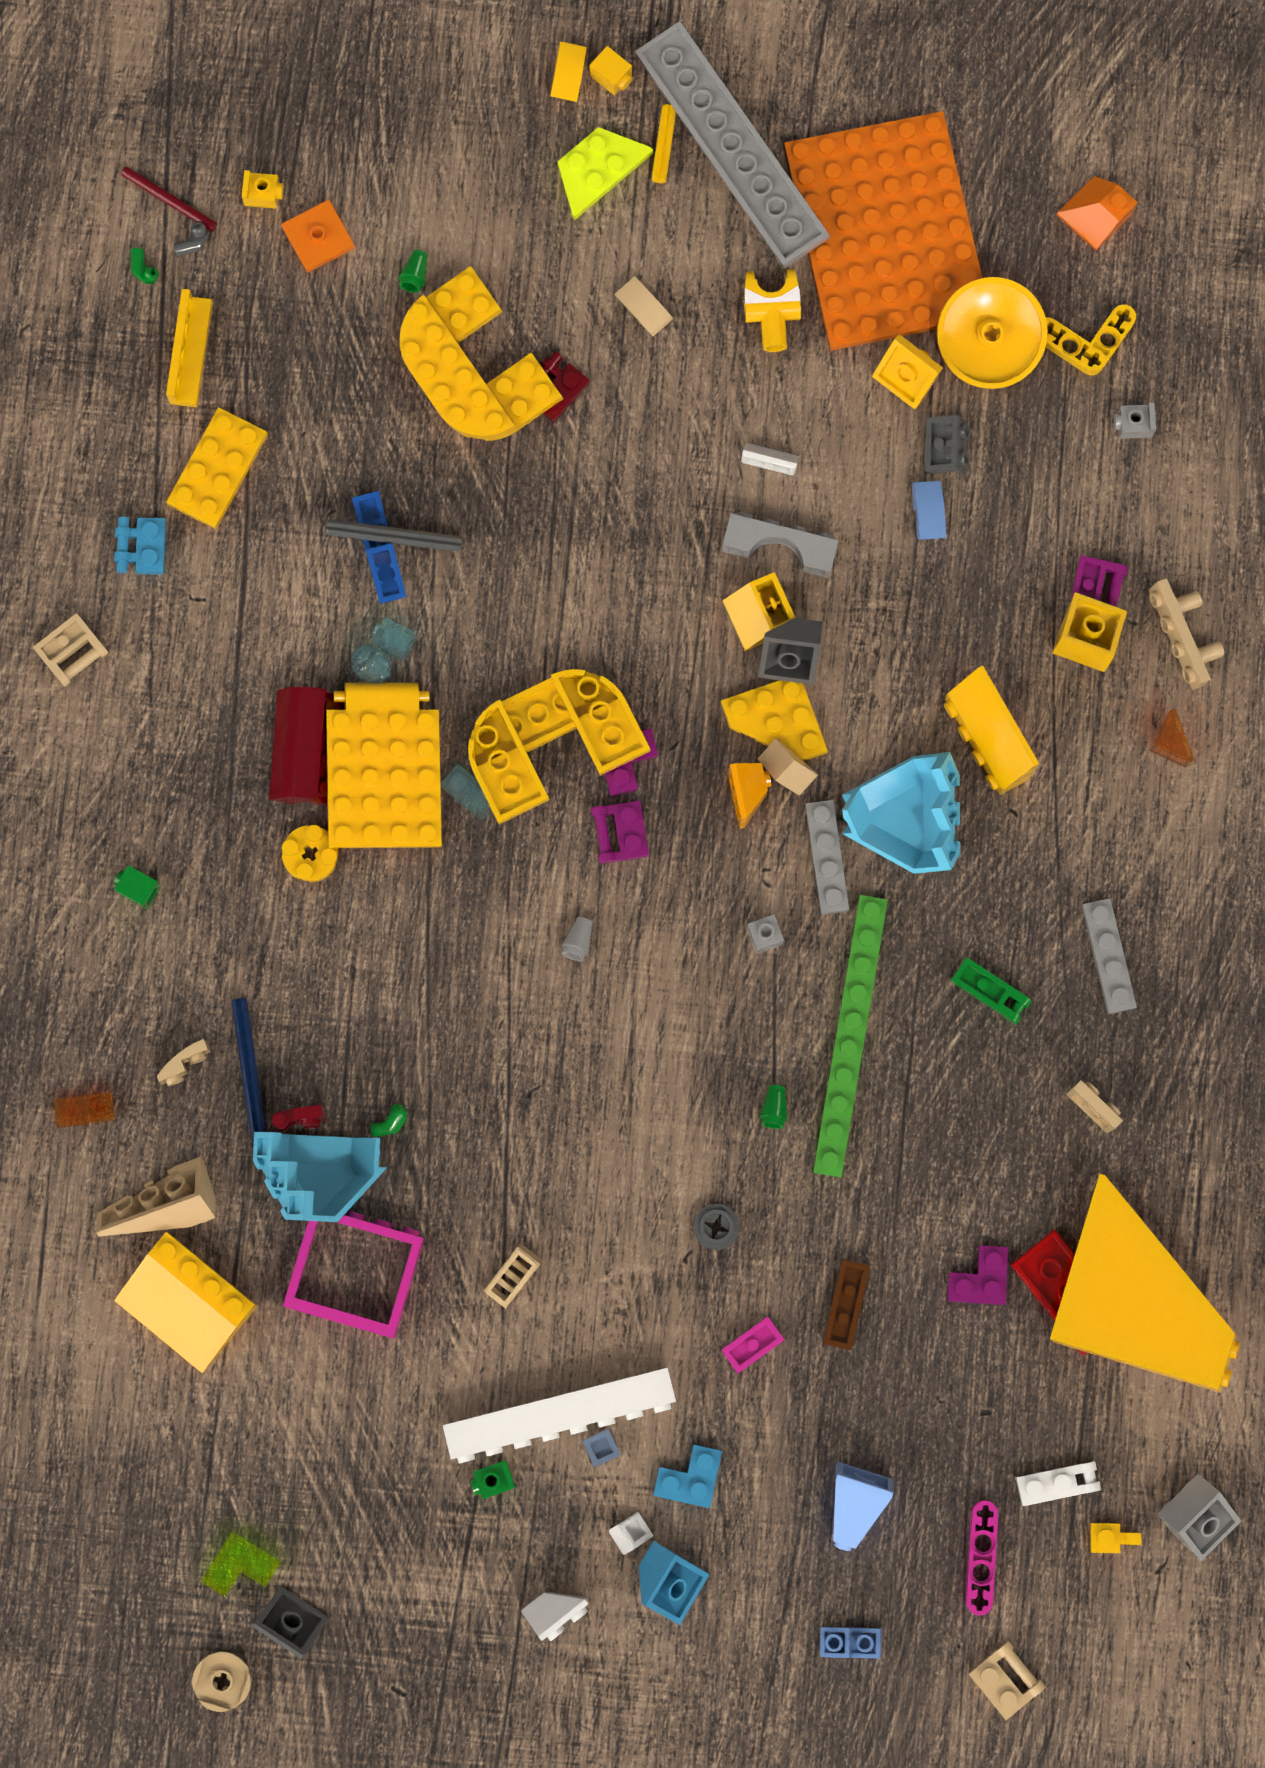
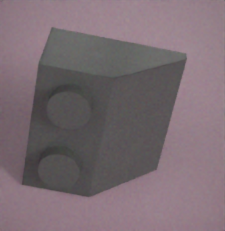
M793 618L766 632L758 678L814 685L823 621Z

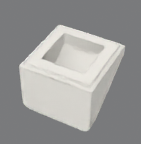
M636 1512L609 1530L610 1535L623 1555L653 1537L639 1512Z

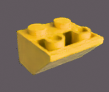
M775 572L748 583L722 601L745 651L763 644L766 632L796 618Z

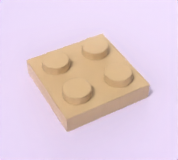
M1082 1081L1078 1082L1066 1095L1106 1133L1114 1130L1123 1121L1119 1117L1120 1111L1110 1102L1105 1104L1098 1097L1100 1092L1090 1082H1086V1084Z

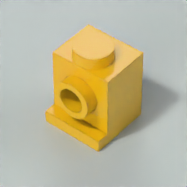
M244 170L242 188L244 206L277 209L278 199H283L284 184L279 182L278 175L250 173V171ZM258 186L267 188L265 190L258 189Z

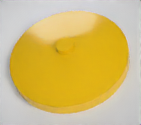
M988 277L969 282L951 295L940 313L936 336L940 355L948 369L956 377L975 387L995 389L1013 385L1033 371L1044 353L1048 331L1044 311L1038 300L1028 289L1009 279Z

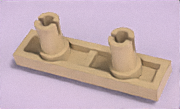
M1167 578L1160 580L1149 589V599L1152 606L1159 613L1162 630L1168 634L1172 643V653L1179 659L1183 668V678L1193 691L1203 687L1211 680L1204 663L1224 656V649L1219 641L1197 648L1182 613L1202 605V599L1198 591L1176 598Z

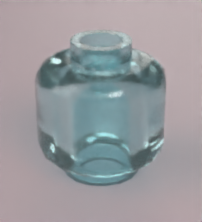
M363 644L353 652L351 656V669L364 683H383L390 677L392 659L378 645Z

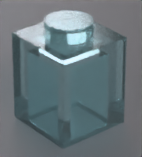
M384 618L382 624H376L371 638L374 639L373 646L375 649L405 662L416 640L415 631Z

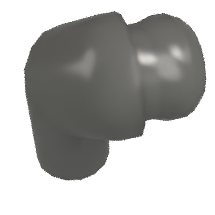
M194 223L191 226L192 232L189 239L174 244L177 257L199 252L203 248L208 238V230L204 223Z

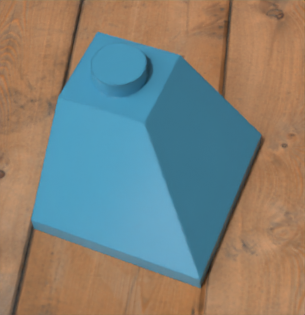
M653 1541L639 1565L641 1602L648 1608L680 1625L710 1574Z

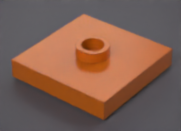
M330 200L281 224L306 273L355 249L353 241Z

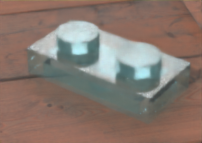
M457 764L442 781L440 787L483 822L492 810L477 779Z

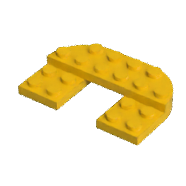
M471 266L427 297L423 294L410 307L401 326L400 350L407 368L438 413L453 430L467 438L492 441L514 434L560 402L563 397L532 353L525 356L487 384L483 381L458 343L503 311Z
M571 669L552 674L551 678L502 702L501 700L494 702L479 716L469 739V760L475 778L498 824L549 801V797L527 752L577 729L600 776L650 752V747L626 699L611 681L603 676L586 672V670Z

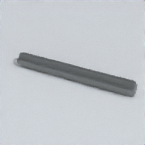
M331 519L327 520L325 524V534L330 536L449 551H459L462 545V538L457 535Z

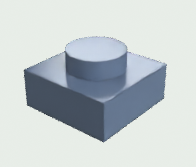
M609 1429L582 1441L594 1468L620 1456V1452Z

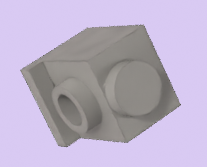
M1155 404L1120 406L1118 412L1114 414V429L1119 430V439L1153 437L1156 431ZM1131 417H1139L1140 421L1133 422Z

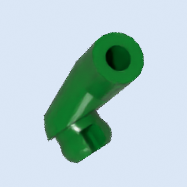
M392 1105L390 1108L391 1112L385 1121L370 1123L372 1137L398 1133L407 1120V1112L404 1105Z

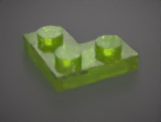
M231 1531L200 1582L224 1597L227 1596L241 1572L262 1586L267 1587L282 1561L236 1532Z

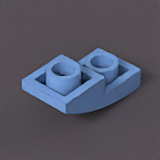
M941 481L912 482L917 539L946 538L945 508Z
M821 1627L820 1657L882 1658V1628Z

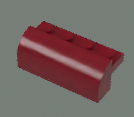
M288 687L277 690L269 800L288 804L307 802L327 806L326 710H342V702H334L333 694L326 692V689Z

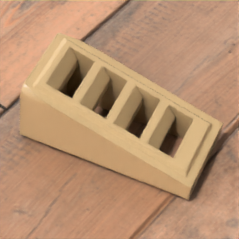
M519 1244L484 1289V1292L506 1309L543 1260L523 1244ZM518 1255L532 1265L530 1269L517 1259ZM511 1264L525 1274L523 1278L509 1268ZM503 1274L516 1282L517 1286L514 1287L503 1279ZM496 1283L510 1292V1295L507 1297L495 1288Z

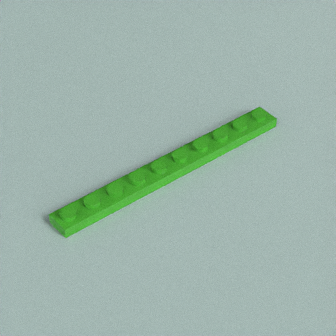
M864 895L859 896L813 1169L815 1174L837 1178L842 1177L887 899Z

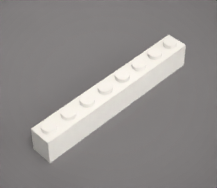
M668 1368L446 1424L443 1425L450 1458L451 1460L457 1458L458 1464L475 1460V1453L485 1451L486 1456L502 1453V1446L514 1444V1448L518 1449L530 1446V1439L542 1437V1441L545 1442L560 1438L558 1432L570 1429L571 1435L588 1431L586 1426L588 1424L598 1422L599 1428L615 1424V1417L626 1415L627 1420L644 1416L643 1410L654 1408L655 1413L672 1409L670 1403L676 1402Z

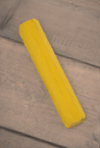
M669 104L662 106L652 172V181L664 184L667 179L676 111Z

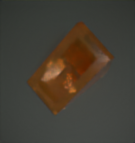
M1172 709L1165 716L1149 751L1182 767H1188L1195 760L1176 709Z

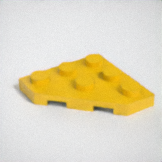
M780 680L721 700V706L729 728L738 733L741 732L765 746H769L777 737L803 761L828 753L803 683Z

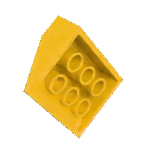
M982 665L947 693L944 707L951 718L955 717L959 723L958 731L964 742L969 741L974 750L971 753L976 764L979 767L983 765L988 775L985 778L988 785L993 791L997 790L999 795L1029 780L1039 762Z
M165 1232L147 1254L114 1300L201 1373H204L258 1307L257 1304L168 1232Z

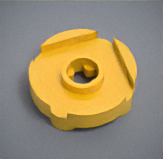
M317 825L302 826L287 836L282 845V860L287 871L294 878L308 882H318L327 878L334 871L338 861L339 850L338 848H328L327 830ZM307 847L311 849L316 848L318 850L315 853L316 859L313 861L310 858L304 859L302 856L305 854L304 849Z

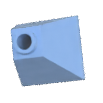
M839 1461L837 1462L833 1531L834 1546L845 1551H851L852 1548L856 1549L892 1499L894 1493L893 1479Z

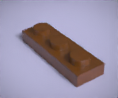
M841 1260L824 1335V1345L849 1351L852 1350L870 1266Z

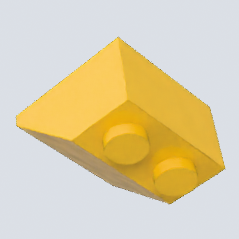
M1075 592L1059 629L1052 654L1105 672L1114 658L1127 611Z

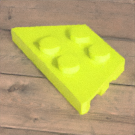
M598 127L558 161V168L563 180L572 218L576 220L653 154V149Z

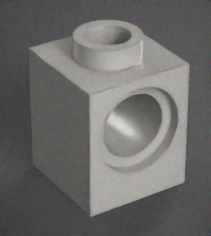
M774 914L747 924L746 929L756 955L783 945L784 939Z

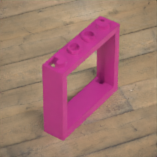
M348 1211L347 1216L343 1215L336 1222L412 1244L389 1325L296 1298L318 1225V1221H308L283 1307L395 1339L424 1243V1238L419 1237L420 1231L403 1227L402 1232L391 1229L392 1223L376 1219L375 1224L364 1221V1215Z

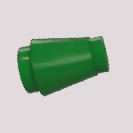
M413 250L398 277L400 281L399 286L407 292L418 293L425 286L428 255L424 251Z
M779 1085L769 1086L759 1117L762 1119V1126L772 1129L784 1128V1123L788 1121L785 1087Z

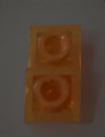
M112 1092L53 1100L56 1129L115 1121Z

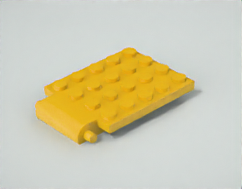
M345 683L344 691L333 692L334 702H344L345 710H326L328 848L441 847L439 710H419V702H429V691H419L418 683Z

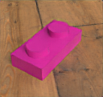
M766 1317L721 1351L738 1374L783 1342L784 1338L769 1317Z

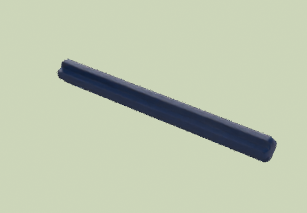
M237 998L232 1000L231 1003L252 1148H254V1132H266L248 1003L246 998Z

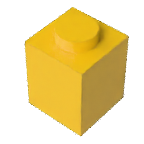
M606 46L590 64V77L615 96L620 89L624 91L630 85L633 79L632 65Z

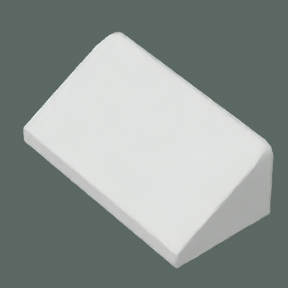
M746 443L741 462L793 476L795 475L799 456Z

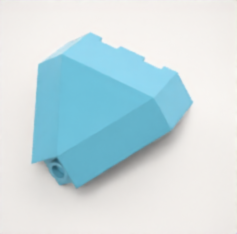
M951 753L912 756L843 794L842 796L846 804L842 812L844 820L848 823L843 835L914 874L951 870L960 855V842L955 841V826L960 825V802H955V786H960V775Z
M254 1132L253 1162L257 1169H262L266 1176L264 1182L272 1197L278 1199L283 1208L280 1211L285 1220L338 1222L387 1168L379 1167L380 1138Z

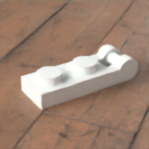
M1095 1461L1015 1477L1021 1506L1100 1491V1481H1096L1094 1472L1097 1470ZM1083 1473L1085 1484L1077 1485L1075 1474Z

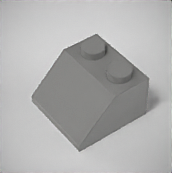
M1199 1474L1186 1483L1184 1488L1171 1501L1166 1503L1158 1513V1516L1168 1529L1199 1561H1202L1241 1522L1220 1491Z

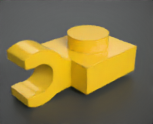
M1090 1523L1091 1553H1120V1544L1141 1545V1533L1120 1532L1119 1523Z

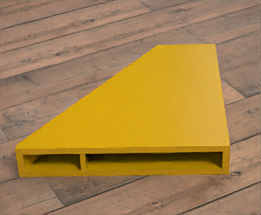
M1099 1174L1050 1339L1057 1344L1221 1393L1223 1386L1228 1387L1231 1380L1232 1370L1228 1369L1231 1358L1236 1359L1239 1352L1240 1342L1236 1341V1334L1105 1175Z

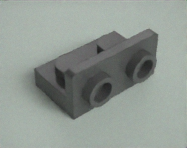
M950 415L926 418L925 472L928 474L956 472L959 475H966V466L969 465V453L966 448L967 440L970 438V428L967 422L960 416Z

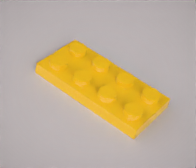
M218 407L166 501L167 505L217 529L268 436L267 431Z

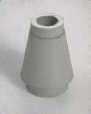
M577 917L576 922L562 944V954L565 957L575 961H583L584 957L588 955L592 921L583 917Z

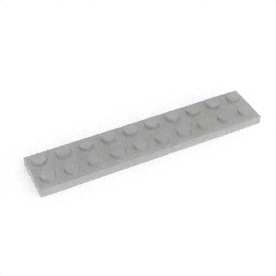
M680 21L635 51L640 62L670 105L673 106L683 124L784 269L830 239V235Z

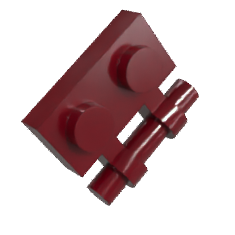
M556 351L540 363L547 376L550 374L555 378L552 383L563 397L560 402L543 413L553 423L558 420L590 384V380L570 363L563 370L559 369L557 365L563 357Z
M322 1105L278 1111L272 1116V1124L280 1131H287L294 1124L304 1126V1129L321 1127L320 1122H327L326 1110Z

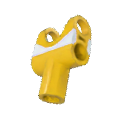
M786 269L785 284L777 292L762 290L758 285L757 279H755L754 271H746L744 292L745 322H761L763 351L780 352L786 350V321L801 319L800 290L794 269Z

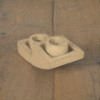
M635 276L614 294L652 337L673 319L668 311Z
M202 1039L179 1052L157 1075L158 1081L162 1085L167 1083L168 1086L182 1082L184 1080L183 1076L189 1074L185 1063L189 1062L190 1065L199 1063L206 1059V1054L211 1052L207 1042Z

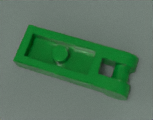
M967 957L950 981L1015 1025L1019 1023L1021 1019L1020 1014L1024 1008L1028 1009L1032 1003L1030 998ZM1008 997L1015 1001L1011 1009L1003 1005Z

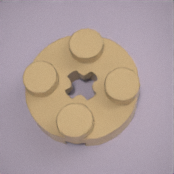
M227 1651L208 1655L197 1665L192 1678L193 1690L200 1703L207 1709L216 1712H225L236 1708L247 1698L252 1685L248 1664L240 1656ZM222 1673L227 1674V1680L230 1681V1685L224 1686L223 1690L218 1689V1683L214 1682L215 1676L220 1677Z

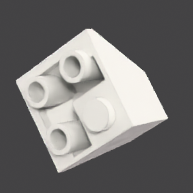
M543 1592L524 1607L521 1612L541 1641L546 1637L552 1641L564 1631L562 1625L571 1619L574 1623L587 1613L588 1610L585 1607L589 1604V1601L584 1596Z

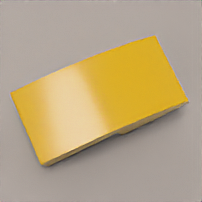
M560 41L550 92L551 97L577 102L587 47Z

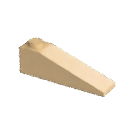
M202 1157L172 1167L167 1171L169 1174L167 1177L155 1184L152 1180L144 1185L146 1189L134 1197L126 1195L97 1213V1235L100 1237L187 1228L214 1219L216 1197Z

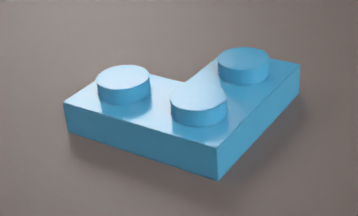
M693 1445L688 1473L659 1467L653 1496L710 1508L722 1451Z

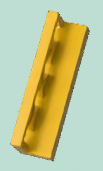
M182 289L166 395L169 403L172 405L198 407L213 302L212 299L192 297L191 291L188 289Z

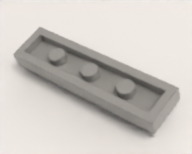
M834 801L806 803L805 809L820 914L848 912L849 905Z
M1111 898L1083 904L1082 910L1107 1014L1136 1009L1137 1006Z

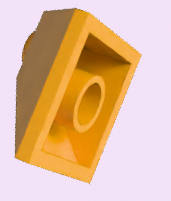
M734 763L729 766L728 778L739 829L746 827L766 797L767 787H771L770 774L767 770L763 771L762 763Z

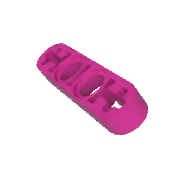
M985 1500L975 1503L971 1510L965 1598L968 1610L979 1616L989 1613L993 1605L998 1530V1509L992 1502ZM983 1505H987V1510L992 1511V1517H987L986 1526H992V1532L986 1530L975 1531L976 1524L982 1526V1517L977 1516V1510H982ZM984 1534L990 1538L991 1545L987 1551L981 1552L975 1547V1539L977 1536ZM978 1564H984L989 1569V1575L984 1581H978L973 1576V1569ZM972 1583L979 1586L989 1585L988 1591L982 1589V1598L987 1600V1604L982 1605L981 1610H977L976 1605L971 1604V1600L976 1599L978 1589H971Z

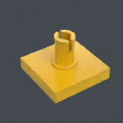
M899 334L892 342L872 377L913 409H916L923 401L943 367L932 360L925 350L918 349Z

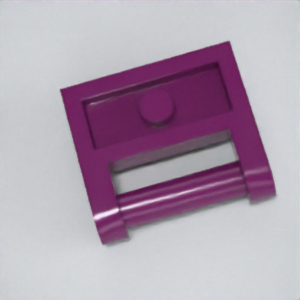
M1080 555L1070 602L1075 592L1099 601L1105 572H1108L1113 576L1107 604L1117 607L1123 577L1127 576L1128 567Z
M640 801L597 806L590 809L592 818H595L600 854L598 855L599 864L649 857ZM614 815L620 852H611L606 816Z

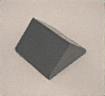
M281 1586L252 1627L302 1659L306 1656L329 1620V1617Z

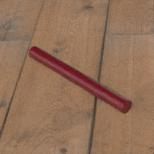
M126 166L122 170L121 176L194 222L204 223L206 229L210 232L216 229L218 223L129 167Z

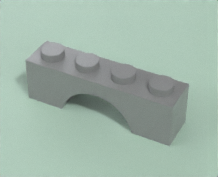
M737 512V515L730 514L722 552L749 558L756 549L763 545L781 544L790 548L797 555L801 563L802 572L829 579L839 540L833 539L834 537L827 533L819 532L816 535L808 533L805 528L800 526L788 528L780 526L779 522L772 519L760 521L753 519V516L748 513Z

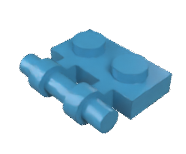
M119 517L118 527L115 528V538H118L117 552H114V562L117 563L116 572L127 573L129 563L136 564V574L165 575L166 519L137 518V528H129V518ZM129 539H137L136 553L128 552Z

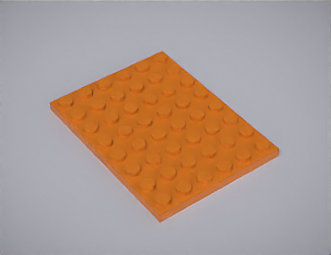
M941 111L784 142L791 181L830 235V239L808 253L830 351L896 338L899 334L907 336L937 330L940 313L951 295L965 284L982 279L944 112Z

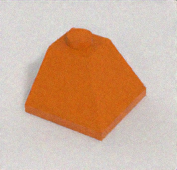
M1093 176L1056 215L1097 251L1134 213L1138 202L1118 184Z

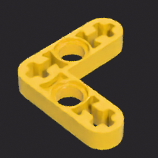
M1117 306L1091 343L1055 319L1046 318L1047 327L1052 328V335H1047L1046 348L1083 373L1097 375L1103 370L1133 327L1136 313L1131 306ZM1124 313L1127 314V321L1122 323L1119 330L1114 328L1119 316H1122ZM1059 333L1063 334V336L1060 338L1058 342V345L1054 344L1056 337L1058 338ZM1103 334H1111L1115 338V344L1110 347L1105 346L1101 343L1100 337ZM1067 340L1074 341L1077 344V351L1073 353L1066 352L1062 347V343ZM1082 348L1086 350L1084 356L1082 355L1081 359L1078 360L1077 357L1080 355ZM1093 356L1098 358V365L1094 364L1092 367L1088 365L1089 360L1087 358L1092 359Z

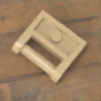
M77 613L33 646L36 653L64 687L71 683L70 679L100 656L103 658L108 654L105 647ZM88 642L93 646L91 650L64 671L58 666Z
M1009 1640L1004 1642L967 1673L1005 1720H1008L1046 1688L1041 1680L1037 1681L1013 1651L1014 1646ZM1001 1658H1005L1028 1687L1026 1691L1021 1693L997 1662Z

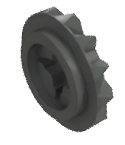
M711 1204L701 1209L694 1220V1233L699 1243L706 1248L721 1250L727 1248L736 1240L739 1233V1221L736 1214L729 1207L721 1204ZM719 1215H721V1226L729 1231H719L714 1236V1239H712V1229L704 1224V1222L714 1223Z

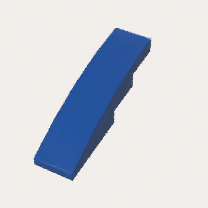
M379 491L352 498L358 523L388 527ZM363 540L379 603L383 604L406 598L393 543Z

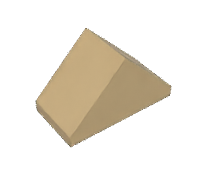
M777 737L758 758L775 781L799 796L818 776L811 767Z

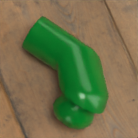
M132 248L130 250L132 275L144 284L155 283L159 277L158 270L155 267L152 269L145 264L144 249Z

